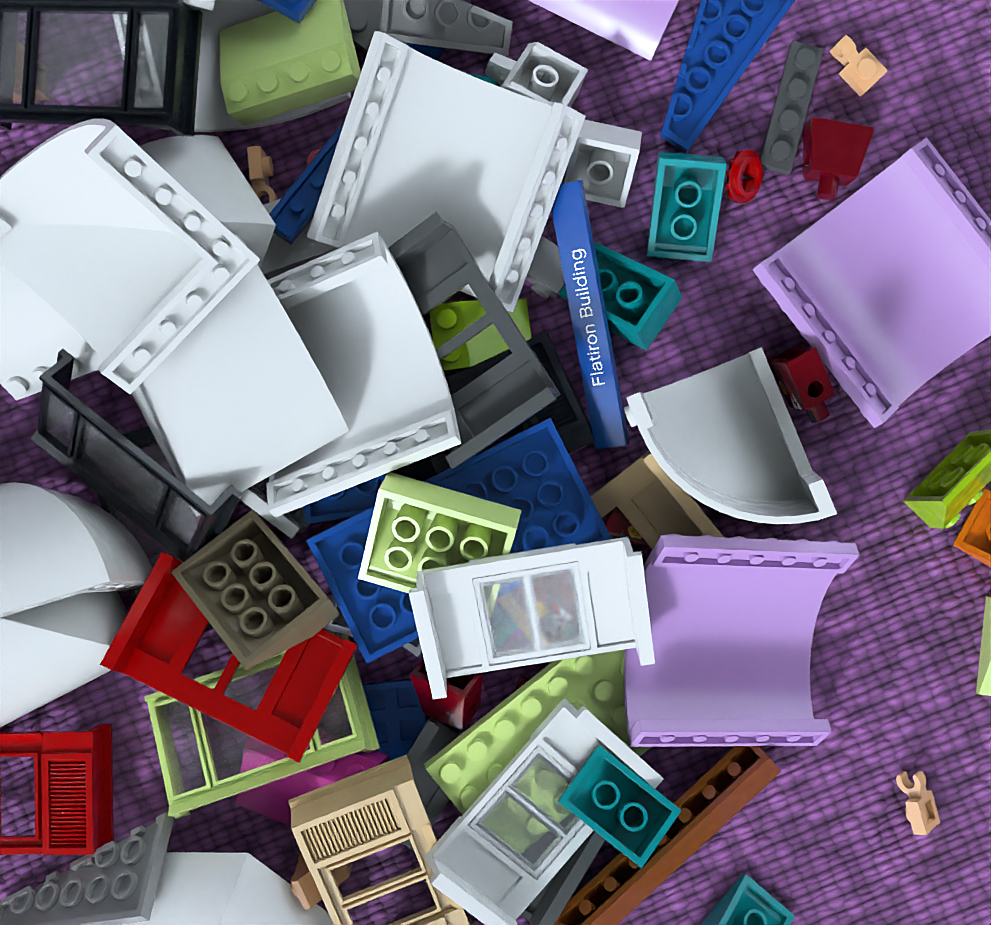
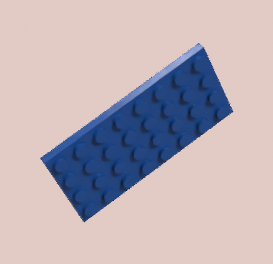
M551 418L469 458L455 469L449 468L423 481L522 510L509 554L572 543L579 545L612 539ZM375 506L306 540L366 663L419 637L409 593L358 579ZM516 580L501 583L496 598L521 586L522 581Z

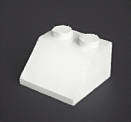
M584 120L568 163L564 183L583 180L586 200L624 208L640 151L642 132Z

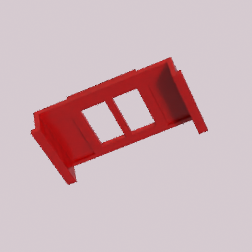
M161 552L100 665L138 680L287 754L286 757L300 763L358 645L321 629L313 637L287 649L257 709L254 710L224 695L240 665V662L233 653L214 690L183 675L188 662L209 625V621L171 573L182 562Z
M112 723L98 724L89 731L0 732V757H34L35 835L1 836L0 774V855L94 854L105 843L114 841Z

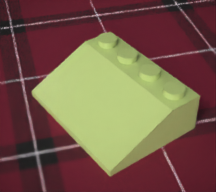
M316 0L300 24L275 11L219 30L220 83L228 115L242 125H248L356 89L361 71L343 0Z
M388 472L378 490L358 579L409 593V589L416 588L417 571L469 563V560L509 554L522 510ZM501 583L483 586L489 617H491Z

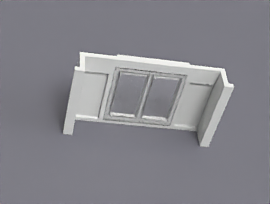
M629 537L575 545V543L474 559L464 564L417 571L416 588L409 589L410 601L433 699L447 697V678L630 648L637 649L641 666L655 664L641 551L633 552Z
M563 698L530 736L531 739L464 815L458 817L424 856L434 874L429 880L430 883L485 925H518L516 919L593 832L592 828L561 805L558 799L598 745L639 777H642L654 789L663 780L653 768L584 706L578 710L566 698Z

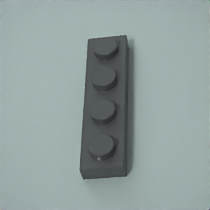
M793 40L789 45L760 154L762 169L787 176L791 173L823 48Z

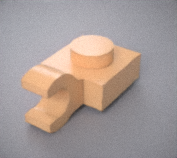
M847 35L830 50L833 57L845 66L839 75L860 97L888 71L866 47L858 53L855 43Z
M261 146L247 147L249 177L252 182L253 191L259 199L262 195L266 194L269 195L270 202L278 200L276 193L269 187V177L273 176L271 157L265 154Z
M902 771L897 775L896 782L898 787L909 796V799L905 802L906 817L911 822L914 835H927L940 823L932 790H926V777L922 771H918L913 775L915 784L909 781L907 772Z

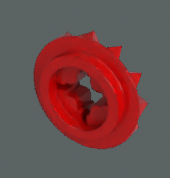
M753 150L736 151L734 158L728 160L729 169L725 172L727 180L723 186L728 189V198L733 199L734 203L744 204L751 201L757 194L762 181L763 169L760 157ZM741 174L746 176V179H741Z

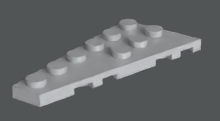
M165 812L157 816L156 822L145 828L140 825L131 830V836L116 843L112 840L99 847L94 854H88L70 863V868L62 873L55 871L47 875L45 882L34 888L27 886L0 901V925H120L150 921L174 817L168 816V813Z

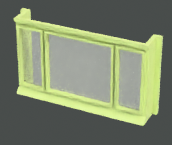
M334 631L329 632L337 637L350 641L348 635H339ZM287 650L248 670L240 663L224 695L256 710ZM354 655L300 763L286 757L287 754L160 691L144 696L145 701L148 703L169 803L168 816L175 817V819L190 815V810L342 757L360 751L370 753L380 749ZM224 669L193 680L214 690Z

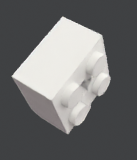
M534 42L527 45L518 61L494 53L487 64L485 75L496 81L501 88L550 105L557 102L571 107L578 96L588 69L543 44Z

